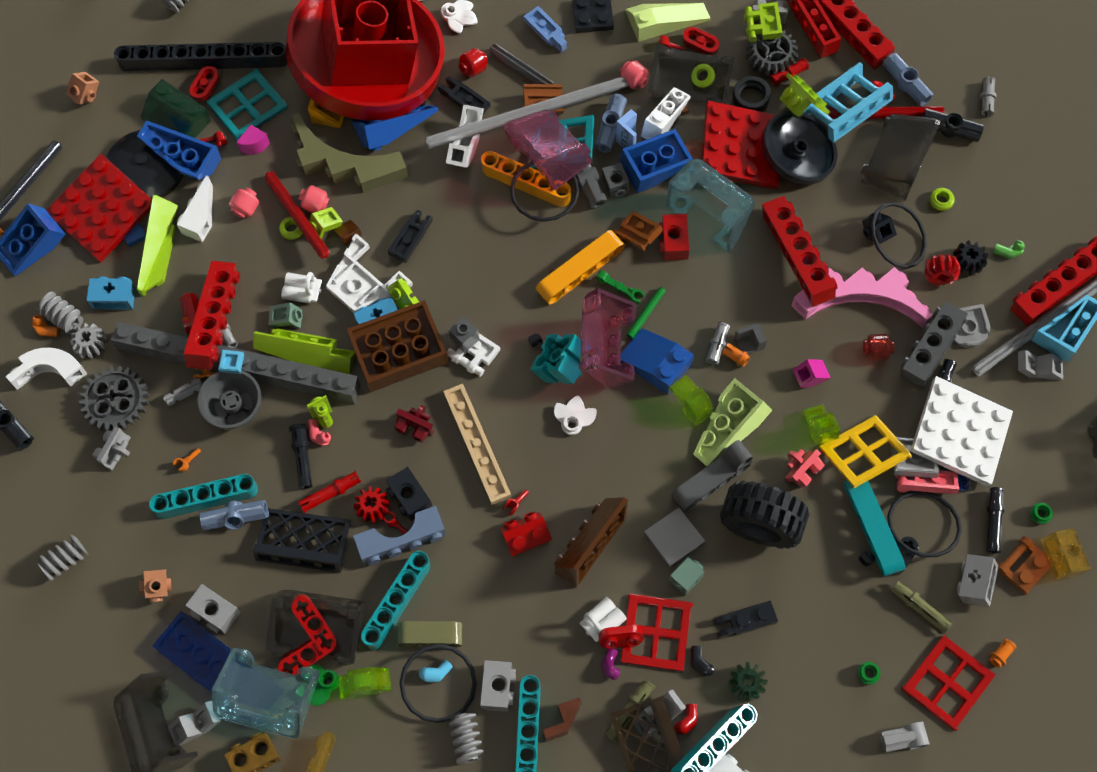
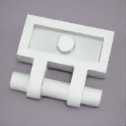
M479 334L480 340L467 351V353L474 356L472 361L464 357L465 353L458 348L457 351L452 348L448 349L447 356L452 358L451 361L456 364L460 363L467 368L468 372L471 374L475 373L480 377L485 370L479 367V364L483 362L489 366L500 352L498 345Z

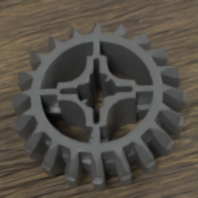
M785 30L782 32V38L763 40L762 34H757V40L755 42L749 41L746 46L748 65L752 66L753 71L758 70L759 75L765 73L766 78L769 74H777L778 71L785 72V66L788 69L798 59L796 40H792L791 34L786 36Z

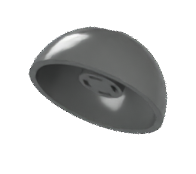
M241 370V374L218 371L211 375L201 386L198 394V407L202 416L211 425L225 430L238 429L246 426L256 417L261 406V390L254 377Z

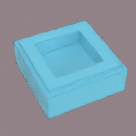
M222 350L218 367L219 372L241 374L244 353Z

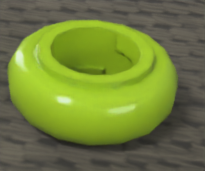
M708 64L696 66L691 74L692 82L699 88L710 86L715 78V72ZM702 71H707L708 77L703 81L698 80V75Z
M937 188L929 196L931 206L938 211L949 210L954 204V195L946 188ZM943 196L947 199V202H939L936 197Z
M291 216L282 220L279 231L284 238L295 240L303 234L298 226L292 232L286 231L288 226L296 225Z

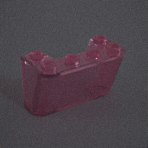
M597 288L587 293L583 299L581 368L607 388L614 389L634 381L635 372L633 365L630 363L620 364L621 328L634 321L636 303Z

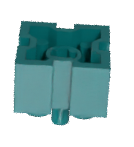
M547 334L541 346L543 351L541 355H537L530 370L545 383H557L560 381L562 384H574L575 380L582 374L581 369L578 367L587 360L591 348L575 334H564L563 337L559 334Z

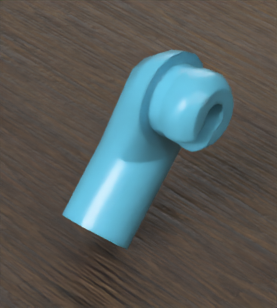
M444 660L438 668H421L419 677L424 682H440L453 666L447 660Z

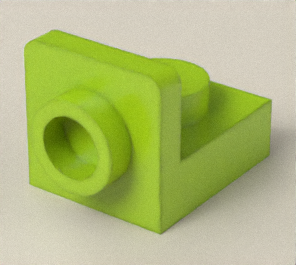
M332 207L312 213L309 220L321 239L324 232L338 228L343 222Z

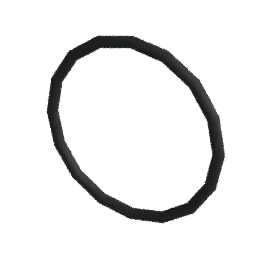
M543 159L532 161L518 170L513 176L510 194L513 204L521 214L532 220L546 222L558 220L571 211L577 203L579 186L577 178L568 167L558 161ZM548 163L557 165L568 172L574 181L575 194L573 202L564 212L556 216L542 218L530 215L521 209L515 199L514 187L516 179L525 169L536 164Z
M896 202L882 204L874 212L871 221V236L877 251L884 260L895 267L908 269L917 266L924 258L927 248L926 233L921 221L904 204ZM889 206L902 208L918 224L922 234L923 247L920 257L914 263L907 265L896 263L887 257L881 249L875 234V222L878 213L883 208Z
M911 491L900 495L891 504L887 515L888 526L896 543L907 552L920 557L937 558L949 553L958 544L961 536L960 517L953 506L941 496L930 492ZM913 495H924L939 500L950 509L956 519L957 533L954 542L947 549L937 553H922L909 548L898 538L893 529L892 514L895 506L902 499Z
M436 644L425 646L410 656L402 668L399 685L402 699L410 712L424 721L441 723L451 721V717L460 715L467 710L474 699L477 681L474 667L465 654L455 647ZM434 649L449 650L460 656L470 669L472 678L470 697L463 708L451 716L442 718L424 716L415 710L406 697L404 687L406 671L412 661L425 651Z

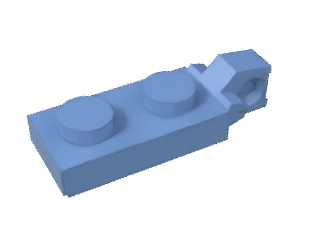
M539 6L523 16V21L551 47L554 45L561 53L567 49V41L564 39L565 35L562 33V29Z

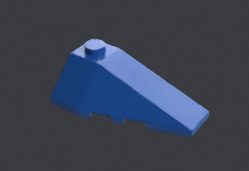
M433 105L420 106L404 115L385 120L356 119L352 120V125L362 146L370 149V151L382 149L381 146L388 145L436 113L438 107Z
M147 120L137 135L139 140L181 174L198 180L212 175L221 161L217 146Z

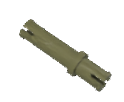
M900 580L890 590L902 599L908 608L912 607L942 631L943 634L953 624L920 598L918 592L914 593Z
M643 679L636 691L629 695V700L623 709L645 702L650 693L655 689V686L647 679ZM637 710L631 711L630 713L635 715ZM627 714L617 716L619 726L626 728L633 719V717ZM612 723L604 735L616 743L618 736Z

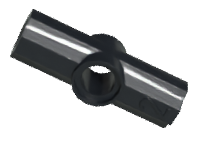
M927 108L924 110L920 122L923 127L941 131L945 137L952 138L958 136L975 142H979L984 129L982 124L965 120L958 113H950L948 115Z
M0 401V430L19 450L28 448L32 444L34 437ZM10 419L8 424L3 425L6 420Z

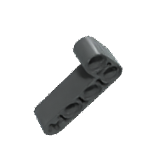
M737 440L726 448L722 457L680 485L671 495L683 511L687 512L743 473L751 465L753 456L742 442Z

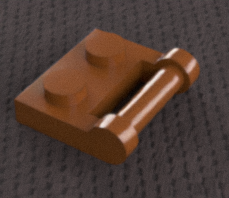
M1022 536L1018 541L1017 547L1003 562L998 563L997 572L1026 595L1055 562L1036 547L1028 537ZM1025 550L1028 551L1031 555L1013 573L1010 567Z

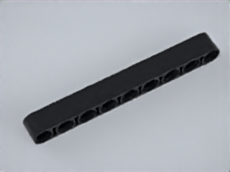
M281 42L123 45L117 47L114 51V57L123 71L202 69L206 66H213L216 69L284 67L288 64L286 46Z

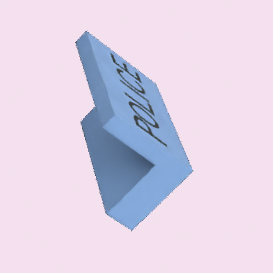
M632 109L617 121L616 142L623 148L636 144L637 114Z

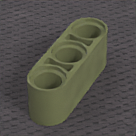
M456 621L398 622L397 645L400 647L423 648L425 646L442 644L455 648L461 647L463 624Z

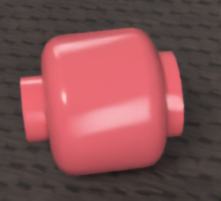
M627 61L620 69V77H625V81L628 82L630 89H642L647 85L649 71L638 61Z
M313 185L309 186L307 190L302 189L298 198L301 201V208L309 213L326 209L330 200L327 198L326 191Z
M247 187L245 190L237 189L229 201L230 211L242 219L251 217L259 205V200L255 197L257 193Z

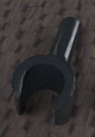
M539 334L529 336L528 341L531 347L539 345L541 349L543 344L541 336Z
M868 550L863 552L858 558L864 566H869L876 560L874 555H871Z

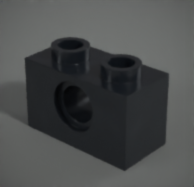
M408 467L386 480L388 485L386 491L392 500L396 498L400 504L397 508L403 517L408 516L412 521L415 519V513L433 507L431 500ZM405 492H412L413 495L410 498L402 497Z

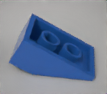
M676 129L623 148L619 162L622 164L636 192L639 193L655 187L693 163L694 160Z
M27 203L0 238V259L10 272L17 276L52 251L65 236V233L44 208Z
M642 328L617 360L668 395L692 365L694 354L678 343Z

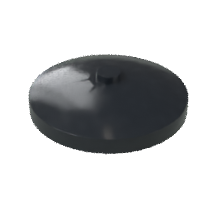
M785 111L774 116L763 130L762 149L771 167L785 179L803 185L816 184L823 181L835 168L838 156L836 143L828 139V129L813 116L803 113L799 118L792 111Z
M140 130L120 138L111 147L106 158L151 199L153 195L163 198L179 185L184 174L177 171L139 140L137 135Z

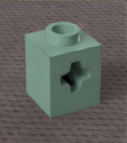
M687 557L670 575L669 582L686 596L703 578V566L694 559L692 561Z

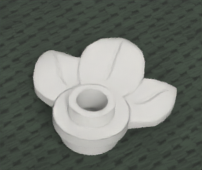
M458 0L454 4L446 3L441 8L442 18L448 22V27L454 32L461 34L463 25H475L478 22L476 15L471 11L473 4L467 0Z
M575 396L567 405L556 403L554 414L556 419L561 422L562 430L566 434L576 435L581 431L582 427L589 426L594 422L597 410L595 408L585 409L580 396ZM574 423L576 426L574 428L568 427V424Z

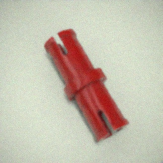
M802 58L795 64H791L788 69L785 66V72L778 71L777 74L770 75V80L776 87L789 80L786 77L787 73L794 77L795 74L798 75L808 70L809 63L805 58Z

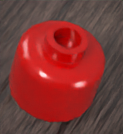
M473 48L460 55L458 67L461 73L468 77H474L486 70L488 59L482 50Z

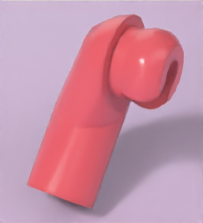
M317 419L308 420L310 440L320 446L328 445L331 435L328 432L325 433L319 430Z

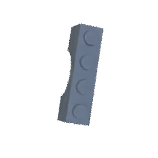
M433 506L415 513V521L412 528L400 537H385L374 528L356 534L353 537L363 564L375 565L385 557H397L404 550H416L423 543L440 541L443 538L442 536L446 535L437 507Z

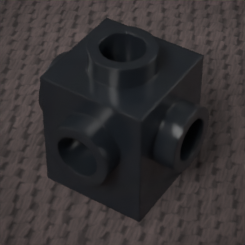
M880 212L875 222V234L879 244L897 235L892 217ZM874 213L862 221L863 233L867 239L872 241L871 221Z

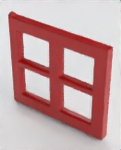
M628 594L629 605L626 626L637 625L635 624L637 604L656 606L657 608L654 627L638 625L643 629V635L653 636L650 657L631 655L632 647L626 646L622 650L621 663L683 672L690 611L693 603ZM662 607L682 610L679 631L660 628ZM659 637L678 640L676 661L656 658Z
M943 635L907 684L901 686V689L952 730L957 731L958 725L996 674ZM944 649H947L961 660L950 676H947L933 665ZM965 665L982 676L971 693L954 681ZM927 672L943 684L932 700H929L915 689ZM947 689H950L964 700L953 717L936 705Z

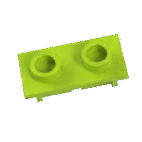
M402 278L386 287L399 309L419 302L416 296L413 298L409 296L413 292L408 286L407 281H403Z
M327 396L316 397L311 400L307 407L312 419H317L324 428L331 427L333 420L329 413L333 411Z

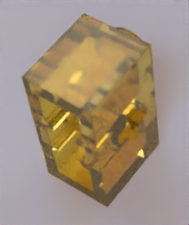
M1074 528L1055 531L1041 539L1057 580L1078 577L1091 570Z

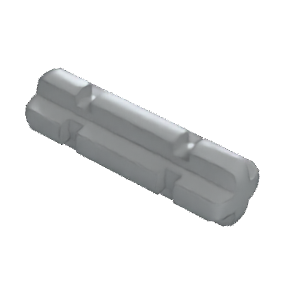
M195 378L191 381L192 383H186L173 390V393L165 394L163 399L168 406L176 403V400L181 401L194 394L193 391L196 390L198 392L203 383L199 378Z

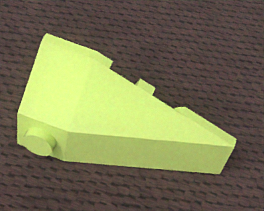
M704 3L641 4L625 9L638 42L710 21V16Z
M735 378L721 393L715 413L712 412L710 416L709 426L703 432L693 453L706 466L722 457L726 448L737 440L742 441L772 412V409Z

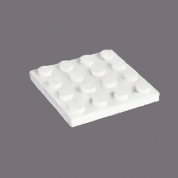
M936 376L932 380L910 452L989 487L994 479L1013 411Z

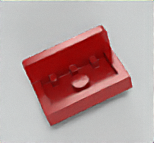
M529 512L524 515L523 519L518 521L510 520L503 524L504 527L500 528L511 556L552 540L544 517L540 512Z

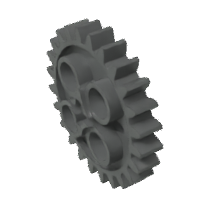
M110 366L109 372L102 368L101 375L95 372L94 380L87 379L90 385L82 386L86 392L80 393V396L84 399L79 401V404L83 407L80 411L85 415L84 418L87 422L90 421L92 427L97 425L100 431L104 427L105 430H111L114 427L120 428L121 426L127 430L128 423L135 426L133 420L135 418L141 420L139 413H146L147 411L143 406L149 405L145 398L150 397V395L146 391L148 387L146 384H143L144 380L142 377H139L137 372L132 373L129 368L124 371L121 366L118 367L117 371ZM128 385L127 389L120 391L123 386ZM107 388L105 393L99 394L102 389ZM130 404L126 410H122L124 405ZM108 408L105 413H101L102 409Z

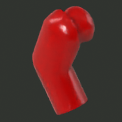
M686 704V717L674 725V730L677 734H688L697 726V704Z

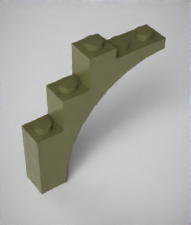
M300 113L292 115L294 121L291 124L294 135L298 134L300 138L297 140L300 149L297 150L299 157L296 158L299 170L303 169L306 176L325 169L327 177H332L334 184L354 178L357 187L361 186L363 193L408 177L407 167L400 151L377 156L353 155L342 152L317 138L305 125Z

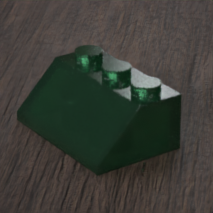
M163 79L148 93L141 114V118L145 121L147 120L196 138L211 122L206 108Z

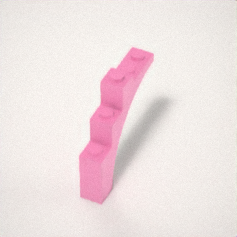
M862 267L845 282L838 272H834L829 268L828 274L831 278L834 277L838 286L835 299L812 307L802 290L794 296L791 305L805 320L820 310L847 302H868L895 309L910 317L922 328L930 322L933 316L930 309L926 305H922L912 291L906 289L909 280L902 271H898L895 267L878 281L875 280L872 273Z

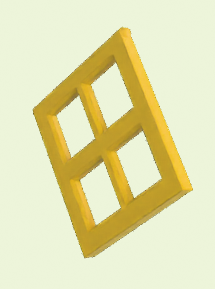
M876 415L820 445V450L853 488L912 457L908 449ZM875 426L884 438L867 446L858 435ZM850 440L859 451L842 460L833 449ZM889 442L898 454L881 462L872 451ZM864 456L873 467L856 476L847 464Z

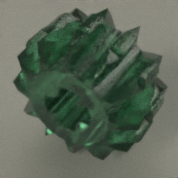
M746 662L745 669L742 665L738 664L736 667L737 671H731L730 675L733 678L729 679L728 683L736 685L731 689L732 693L740 692L737 699L740 700L743 695H746V701L750 702L751 695L754 699L758 700L760 697L759 693H765L766 689L763 686L767 685L768 680L761 679L765 675L764 671L756 672L759 667L757 664L753 669H750L749 662ZM745 678L753 681L751 686L743 683Z

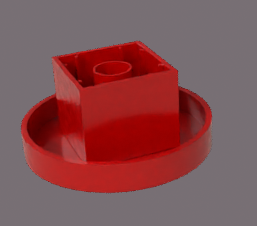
M301 0L290 17L286 39V59L290 72L299 87L312 100L336 114L360 120H385L398 117L416 109L425 102L438 83L445 55L444 39L434 16L419 0Z

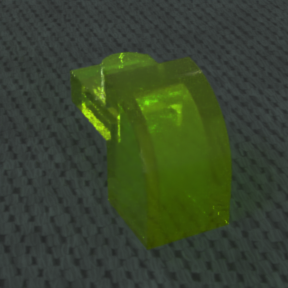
M687 375L670 387V391L683 404L684 414L695 426H698L712 414L713 405L703 388H698Z
M823 404L803 410V417L809 427L810 437L816 445L839 438L840 427L832 411L827 413Z
M359 668L347 671L348 674L339 677L340 699L348 700L360 695L376 696L391 691L389 668Z

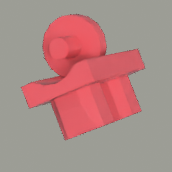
M802 449L797 453L790 451L787 454L790 460L787 466L792 470L784 479L788 483L794 482L801 488L806 487L811 482V478L805 471L809 468L815 474L825 466L819 458L821 453L817 449L813 452L808 451L806 454Z

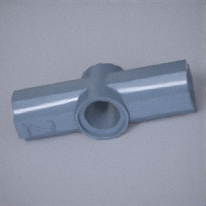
M892 53L883 61L882 65L898 82V88L902 92H907L919 106L926 105L933 98L934 94L919 79L918 71L913 67H909L897 53Z
M616 93L610 96L606 111L602 116L601 127L594 145L600 152L607 153L612 150L616 137L617 121L623 116L627 103V98L621 94Z
M265 500L246 504L240 501H230L226 504L225 508L200 513L203 531L224 526L228 529L237 530L243 526L244 522L269 517Z

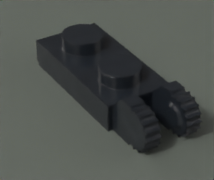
M451 76L446 78V82L453 90H450L443 84H440L437 88L441 94L462 109L463 104L484 109V114L491 107L488 100Z
M416 210L410 220H407L389 248L388 255L406 263L431 225L433 217L427 215L422 224L419 225L417 223L422 216V211Z
M771 600L712 620L715 626L731 622L732 628L724 629L717 633L720 639L732 635H741L778 623Z

